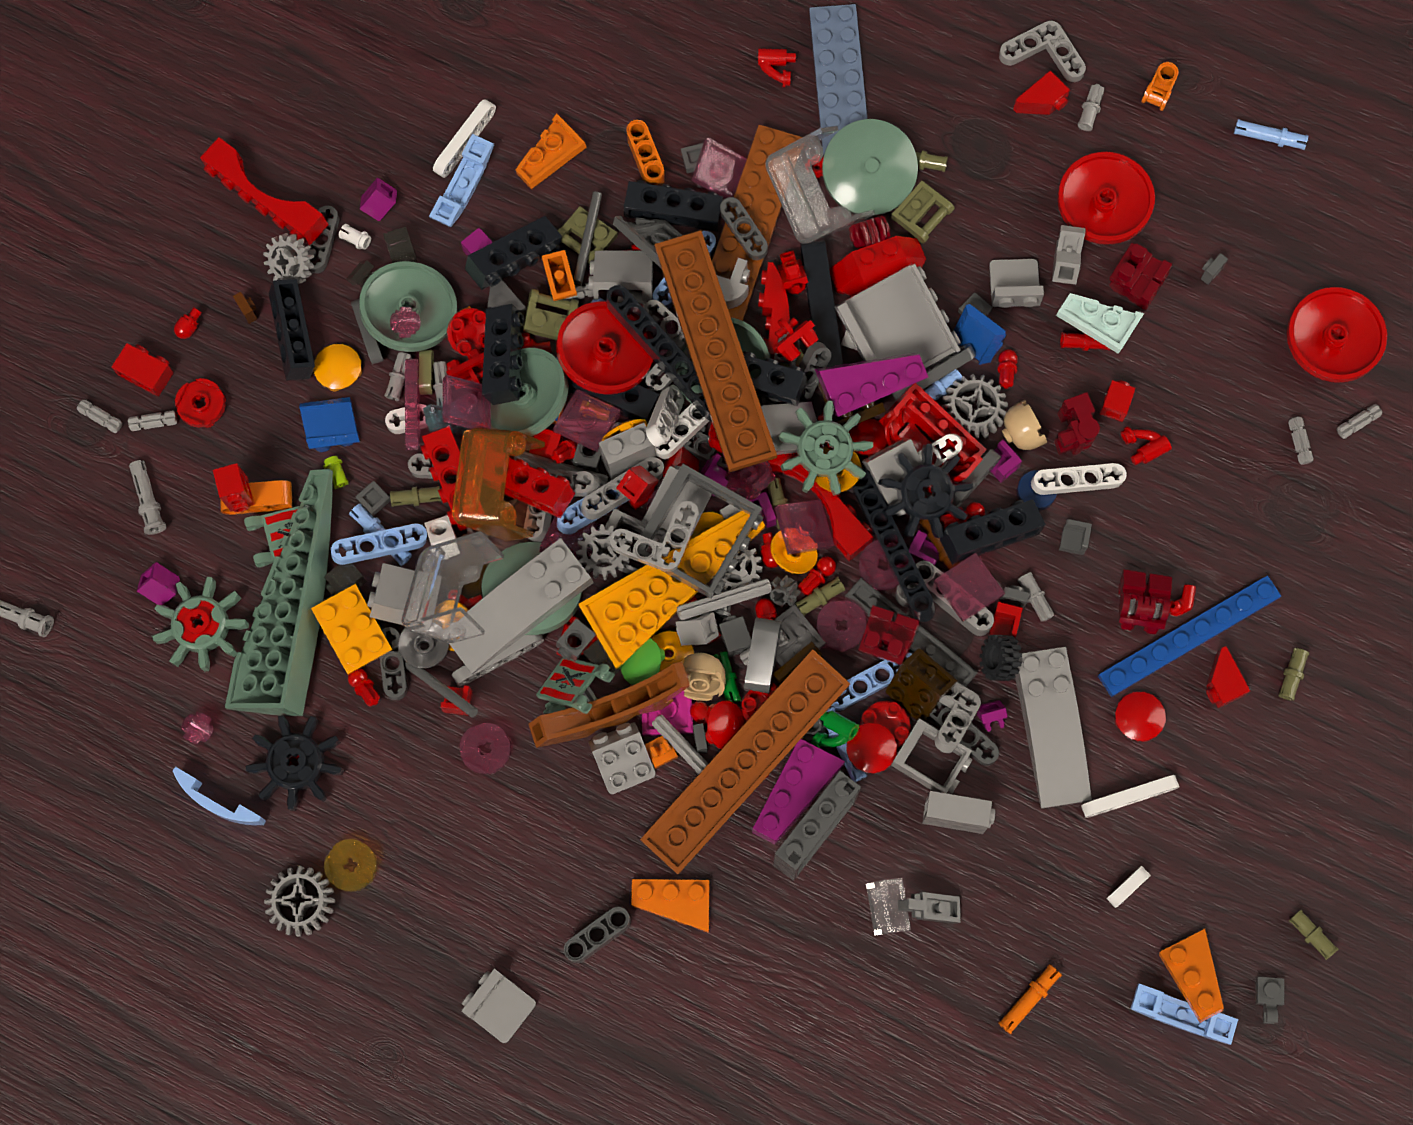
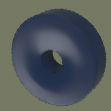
M1034 470L1026 473L1020 479L1017 486V497L1024 502L1033 499L1038 510L1041 511L1052 505L1057 494L1040 495L1034 493L1031 487V480L1040 471ZM1041 478L1038 481V483H1043L1044 487H1046V485L1049 482H1055L1054 478L1052 481L1045 482L1043 478Z

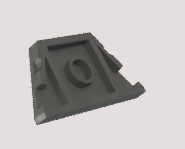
M615 216L613 225L660 268L654 244L682 236L665 220L636 218L634 223L625 222L622 216Z

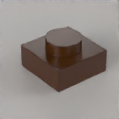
M242 292L235 294L233 298L248 323L250 324L257 320L253 312L257 308L251 298L245 299Z

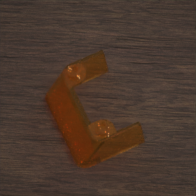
M489 428L467 429L462 436L452 508L454 520L460 525L505 541L533 537L534 532L515 526L516 510L512 504L503 501L509 455L519 456L526 450L545 447V442L519 431Z

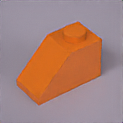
M565 250L543 255V265L553 301L577 296Z

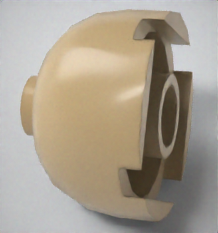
M1025 399L1007 411L1004 417L1005 429L1002 430V433L1008 444L1013 442L1019 449L1032 450L1047 443L1045 435H1041L1039 432L1041 426L1029 404H1026Z
M695 653L688 655L681 661L688 674V681L690 683V686L684 690L685 697L697 701L712 700L714 695L719 693V696L723 694L726 674L719 659L707 653Z

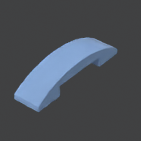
M474 134L471 135L462 152L463 159L443 197L439 196L429 215L430 218L449 227L453 226L467 206L484 173L493 150V143Z
M177 767L173 769L175 778L184 791L199 805L213 814L239 824H265V819L242 805H239L235 813L200 794L197 791L202 782Z
M1142 984L1137 985L1130 1008L1157 1021L1228 1045L1232 1043L1238 1022L1236 1018L1218 1013L1200 1023L1188 1002L1165 995L1164 992Z

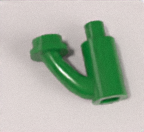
M834 711L825 712L819 719L824 722L823 725L839 735L828 738V734L817 732L811 744L820 749L844 745L856 736L859 725Z

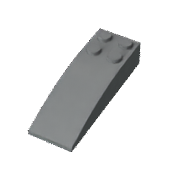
M560 538L486 595L442 635L469 671L474 674L594 582Z
M1066 647L1022 653V658H1019V662H1022L1021 667H1017L1020 671L1018 674H1015L1040 807L1043 809L1091 801L1085 747Z

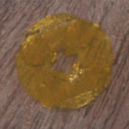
M347 839L338 842L332 847L333 849L326 856L324 870L326 877L336 888L347 892H355L373 882L377 871V859L368 845L355 839ZM348 859L358 863V866L354 868V872L350 873L348 869H344V865L348 864Z

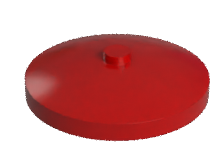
M1097 152L1078 159L1067 169L1058 189L1057 200L1060 214L1066 225L1085 228V240L1098 244H1116L1133 238L1146 226L1154 209L1155 192L1150 177L1137 162L1118 153Z
M1330 287L1309 294L1297 305L1288 322L1287 341L1294 359L1309 374L1329 382H1349L1369 373L1380 361L1386 349L1387 329L1380 311L1368 298L1350 289Z
M600 301L582 305L572 311L560 327L556 343L557 357L565 374L580 387L599 394H617L632 389L648 374L653 359L609 311L606 302ZM637 314L628 315V319L631 321H636L640 318ZM651 332L643 334L647 339H653Z

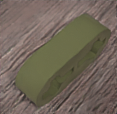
M422 350L419 352L420 395H433L434 392L432 387L434 385L433 350Z

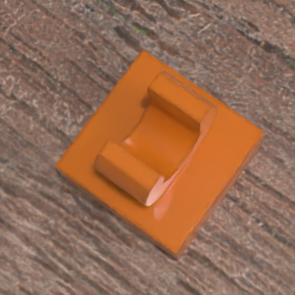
M663 736L645 744L655 769L678 758L674 748Z

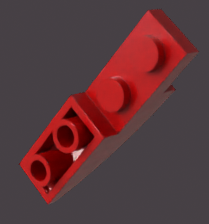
M768 262L767 270L762 271L761 284L765 285V292H760L758 307H763L762 316H767L765 330L769 331V339L764 340L769 347L771 359H774L775 352L772 347L779 340L775 332L781 328L778 321L783 318L788 323L790 317L788 298L781 276L774 263Z

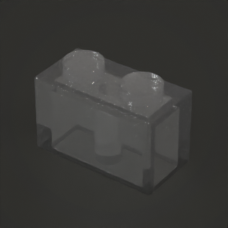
M896 878L867 883L866 887L874 936L911 930L908 912L898 911V900H906L903 879Z

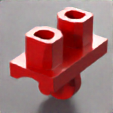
M794 251L780 254L782 264L777 265L784 288L791 294L801 293L805 289L806 283H808L801 260H796Z
M781 318L778 321L781 328L775 332V335L779 339L784 334L787 336L773 346L772 349L776 354H781L789 362L793 361L801 354L793 344L800 338L806 347H810L818 340L815 331L812 329L815 326L811 320H805L793 330L792 328L798 324L797 320L792 318L787 323Z
M474 349L468 352V361L460 364L458 360H452L447 363L448 371L446 373L455 391L474 384L476 389L481 388L479 380L483 379L484 352L481 353L478 349Z

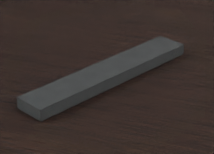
M860 578L845 596L849 602L868 617H870L872 605L894 612V622L897 614L909 617L863 578ZM919 626L910 652L914 653L920 648L958 680L959 684L966 687L978 672L923 627Z

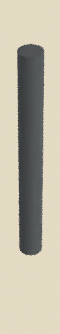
M593 192L573 279L576 284L583 283L602 198L600 192Z
M405 662L404 667L467 715L470 717L477 715V708L423 668L413 667Z

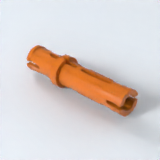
M1049 964L1035 982H1030V988L1003 1019L998 1022L1010 1035L1042 997L1046 998L1048 995L1047 991L1062 976L1052 965Z

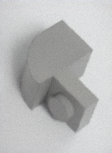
M1061 225L1054 254L1053 282L1076 285L1081 265V250L1085 237V228Z
M738 258L730 279L717 275L728 309L742 304L749 294V287L745 284L749 279L750 270H748L747 260Z

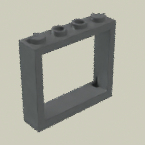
M682 464L641 536L651 540L654 539L687 481L749 514L750 517L709 586L679 569L665 572L712 599L715 593L718 595L721 593L726 583L723 578L727 571L729 573L733 572L739 561L736 559L737 554L740 550L743 552L746 550L751 541L748 535L752 528L758 529L764 517L760 516L762 512L760 506ZM640 545L637 549L638 554L642 557L651 555L647 552L649 545Z
M839 771L777 850L773 866L794 881L854 805L861 786Z

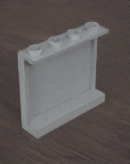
M910 264L834 306L863 361L916 353L920 354L926 368L953 352L961 351L958 347L961 342L955 331L951 332L946 324L949 322L945 311L943 309L939 310L935 303L938 301L934 290L932 288L928 289L924 282L927 278L921 266L916 267L915 264Z

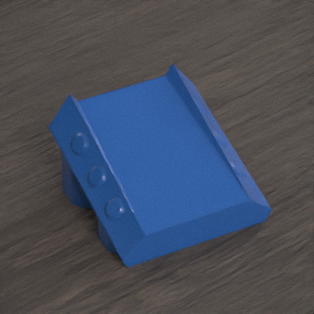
M971 304L965 306L954 329L961 342L959 346L967 343L972 345L976 353L974 358L979 361V365L991 362L994 355L1003 346L1002 341L1006 337L1004 329Z
M350 397L300 403L299 408L309 449L315 448L319 452H325L331 446L342 445L346 447L360 442Z

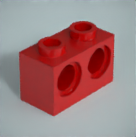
M237 463L213 470L219 498L231 512H243L249 506L255 505L248 477Z

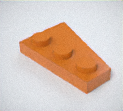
M557 113L553 117V123L547 130L545 129L540 135L541 139L534 148L529 150L515 169L517 175L530 189H533L587 148L586 143Z
M632 879L631 905L633 907L709 933V880Z
M1205 929L1159 952L1160 958L1200 1023L1223 1011V1002Z

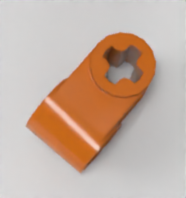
M1171 62L1160 64L1152 82L1149 83L1141 101L1142 103L1148 102L1158 106L1161 111L1164 110L1179 73L1175 64ZM1161 75H1168L1171 79H1164Z

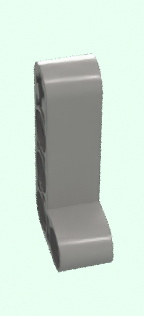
M920 561L916 564L919 571L925 570L929 573L930 577L923 580L936 604L973 634L983 636L990 631L994 623V617L987 608L932 563ZM910 583L907 586V588L913 589L917 587L918 584ZM898 585L895 594L896 601L900 605L908 607ZM938 586H945L949 593L947 595H940L936 588ZM957 602H964L968 605V610L960 611L956 608L955 604ZM972 610H974L975 614L972 615L971 619H969L968 617L970 616ZM982 618L986 621L981 626L977 625L978 620L980 621Z

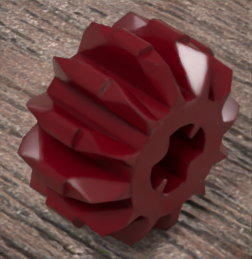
M883 216L853 224L849 228L851 242H853L856 248L878 243L891 236L889 224Z

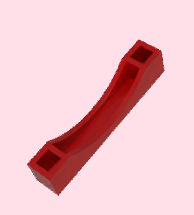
M220 137L200 157L205 165L203 169L211 177L215 178L218 176L222 179L221 183L227 189L232 191L234 188L239 192L238 196L243 201L254 203L258 212L265 217L267 214L273 218L272 221L279 228L284 229L286 227L290 230V235L296 234L297 240L303 238L304 242L311 245L329 225L323 214L306 201L280 200L258 190L248 181L244 171L243 160L236 149Z
M797 453L779 454L775 459L762 462L769 471L785 474L801 483L805 481L809 473L802 465L795 466L791 470L782 471L780 466L786 460L797 457ZM814 481V485L810 490L817 495L830 518L833 544L850 562L872 544L873 532L865 522L861 524L855 517L857 515L855 510L849 504L845 505L839 499L841 497L840 494L833 496L832 492L821 488Z

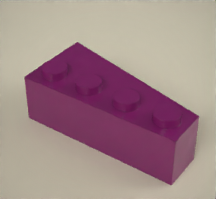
M916 353L815 369L827 401H833V415L837 417L928 378L920 354Z
M800 739L795 745L761 811L752 833L775 845L820 792L830 783L834 776L844 767L845 761Z

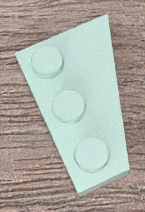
M1070 293L1056 316L1119 354L1144 313L1137 311L1135 313L1123 310V307L1115 305L1113 307L1100 304L1097 300Z

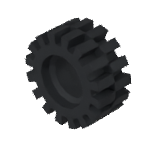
M989 635L988 639L984 640L985 645L981 646L983 654L980 653L979 658H982L980 667H984L981 671L989 680L1011 681V679L1016 677L1015 674H1018L1020 671L1017 667H1021L1022 662H1019V658H1022V653H1019L1021 646L1017 645L1018 640L1014 639L1013 636Z

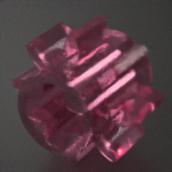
M400 307V310H396L391 315V329L395 333H399L400 338H410L411 334H416L420 329V316L416 312H412L411 307Z
M199 712L195 716L189 714L181 726V730L185 732L183 738L198 745L199 741L206 742L213 732V726L209 724L212 718Z

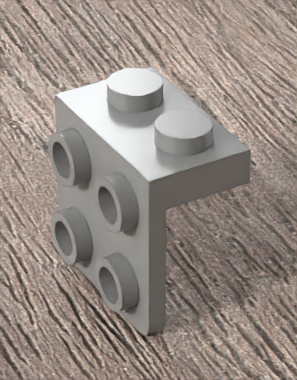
M1013 259L992 260L990 262L992 307L1040 306L1044 290L1043 286H1039L1037 260Z
M635 722L621 724L616 730L609 733H599L592 740L588 741L610 794H615L655 776V770Z
M494 969L492 972L487 971L479 981L481 986L475 994L471 992L462 1003L465 1006L462 1012L500 1042L507 1043L535 1008L536 1002Z

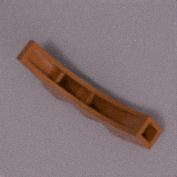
M673 663L661 672L633 686L588 702L593 707L587 714L572 707L538 716L528 724L536 748L586 738L598 729L624 724L636 715L662 710L674 702L673 697L690 686L688 674L684 669L683 663Z

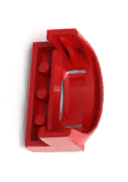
M917 383L909 386L879 420L883 425L886 441L889 446L903 438L911 439L917 452L922 450L924 444L932 443L918 430L915 424L934 441L947 434L958 435L963 442V447L957 454L960 457L958 464L948 474L953 484H958L966 479L983 460L981 456L987 450ZM906 423H908V424L904 427V429L898 434V432L900 431V429H901ZM946 439L947 445L942 448L943 451L936 447L940 451L942 459L945 457L943 453L948 449H951L953 452L956 451L955 446L958 444L956 440ZM934 452L932 456V465L935 464L937 461V456Z

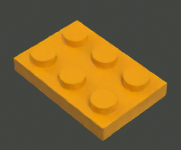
M356 584L311 608L348 675L393 650L376 619L370 617L371 610Z

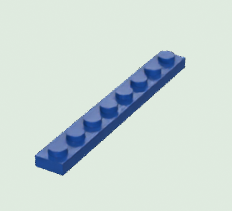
M1267 575L1100 673L1098 678L1109 695L1113 697L1278 600L1281 595Z

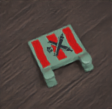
M300 506L261 516H250L244 519L248 531L257 530L263 526L265 529L270 552L258 553L253 556L258 568L273 563L276 556L280 557L284 547L281 545L284 535L288 536L293 524L290 522L293 512H296Z
M562 658L536 696L540 699L573 707L587 714L593 706L587 703L588 699L583 695L595 677L605 682H610L615 674L609 672L610 667L607 664L596 665L579 660L575 662L571 658L570 660Z

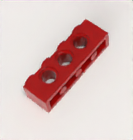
M450 426L422 436L425 445L420 447L425 460L431 459L433 467H430L429 470L434 482L440 481L442 488L438 492L443 504L448 502L451 510L447 511V515L452 526L457 524L459 531L487 521ZM441 454L450 455L444 462L437 460ZM449 476H458V480L455 483L449 484L446 482ZM458 498H467V502L464 505L458 506L455 504Z
M486 449L472 472L480 484L558 518L562 517L575 495L570 482L566 478L559 475L557 477L551 476L548 471L541 467L532 468L522 459L517 458V460H513L500 450L494 452Z

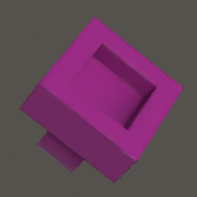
M997 700L980 705L977 716L989 732L991 731L990 724L992 721L997 720L999 727L1004 728L1003 718H1007V712L1001 701Z

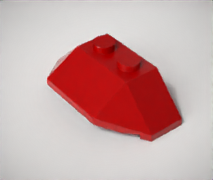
M894 236L852 251L829 269L830 277L837 293L854 296L910 264H915L916 267L921 266L922 268L926 262V257L917 238Z

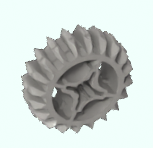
M972 374L969 381L963 376L961 383L955 380L953 382L954 387L946 389L947 395L942 398L944 403L942 408L966 431L973 434V437L977 440L980 433L984 438H987L989 431L994 434L997 431L996 426L1001 427L1004 421L1002 419L1007 413L1005 409H1007L1008 403L1003 401L1006 397L1005 393H999L1000 385L992 387L993 379L986 383L984 382V375H981L980 379L976 380L975 375ZM975 391L970 397L963 396L959 398L963 393ZM982 394L986 395L990 399L993 406H990L991 403H988L983 400ZM975 399H977V410H975L974 415H972V404H974ZM956 408H959V411L966 414L967 421L958 414ZM987 416H990V418L984 422L974 423V421L979 417L986 418Z
M298 866L295 874V871L290 867L287 869V877L282 872L278 874L281 879L279 883L275 880L271 881V884L275 886L274 891L271 889L266 890V893L272 895V898L265 899L264 903L272 905V907L266 909L265 913L267 915L275 914L270 918V923L275 924L279 922L276 929L282 931L286 927L285 934L289 936L293 933L294 929L297 937L302 936L303 929L307 935H311V926L319 931L321 926L318 922L320 920L325 923L329 921L324 914L325 912L333 913V909L327 907V904L335 903V899L327 898V896L334 893V890L332 888L324 889L330 881L328 879L321 880L323 876L321 872H317L313 876L314 869L309 867L304 874V868ZM304 881H309L315 885L319 897L307 895ZM296 882L293 892L288 896H282L285 889ZM301 895L302 898L308 901L300 903V907H298V905L292 902L299 900ZM318 905L315 913L303 921V918L306 917V911L310 907ZM280 906L292 908L295 922L288 921L284 917Z

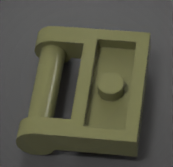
M921 181L892 213L891 218L914 235L920 243L924 244L932 230L946 215H950L955 208L951 202ZM934 204L940 207L939 210L921 229L917 223Z
M580 206L564 226L558 230L562 235L560 243H564L578 254L581 244L570 237L569 234L573 232L583 239L588 212ZM599 219L596 220L591 246L595 249L590 251L587 263L589 265L590 260H595V251H606L618 237V233Z
M531 289L522 332L557 340L560 327L567 316L535 308L536 303L565 309L568 316L578 308L579 301L575 299L570 301L565 299L553 301L552 296L541 294L539 290Z

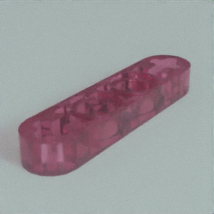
M418 358L405 359L406 450L420 449Z

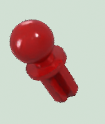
M1009 349L1002 351L998 357L999 385L1004 387V389L1013 386L1014 375L1017 372V354Z
M572 435L562 441L559 447L553 451V455H551L552 460H556L560 464L566 459L574 458L580 437Z
M977 502L970 503L964 510L968 515L965 520L956 519L948 513L940 517V523L943 529H945L949 524L954 522L964 523L975 515L982 517L985 515L984 507Z
M828 556L820 558L816 565L817 570L812 568L808 576L798 585V589L804 595H810L813 589L818 587L820 583L824 584L826 582L824 576H830L835 572L836 562L833 558Z
M360 668L348 675V682L355 688V693L363 698L367 706H376L379 703L380 696L373 688L374 683L371 679H368L367 673Z

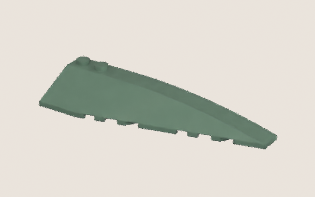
M331 469L310 470L299 497L300 507L296 512H293L290 520L293 523L288 536L284 535L281 545L284 546L280 557H275L261 592L263 596L262 602L258 607H255L252 615L255 617L250 631L246 630L243 640L246 642L242 652H237L238 654L235 657L225 704L226 709L278 716H303L320 625L311 608L323 602L327 574L332 510L333 471Z

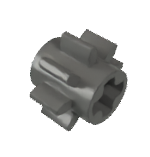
M785 575L782 580L777 576L771 582V600L775 604L780 605V607H783L786 603L792 606L797 600L796 597L801 593V591L797 590V581L788 577V575Z

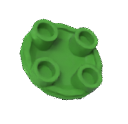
M650 638L621 666V672L625 680L631 685H635L657 674L660 670L661 662L665 658V652Z

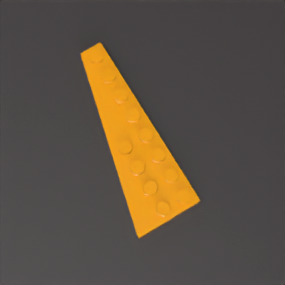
M740 511L689 540L677 569L706 585L718 572L750 515ZM763 521L757 530L752 528L748 535L751 540L765 528ZM673 549L667 557L662 556V559L668 564L670 562L675 563L673 553L675 550L680 552L681 549ZM646 565L578 605L615 669H617L677 613L678 606L686 604L698 591L667 573Z

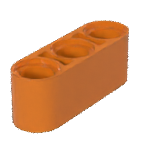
M642 120L631 121L626 129L627 139L643 181L657 186L664 184V167L646 123ZM636 132L642 133L639 137L633 136ZM646 152L651 154L648 157L641 156L642 153ZM658 173L659 176L652 178L649 177V174Z
M283 480L249 483L255 505L249 506L243 512H231L221 500V513L233 515L281 511L292 508L291 482Z

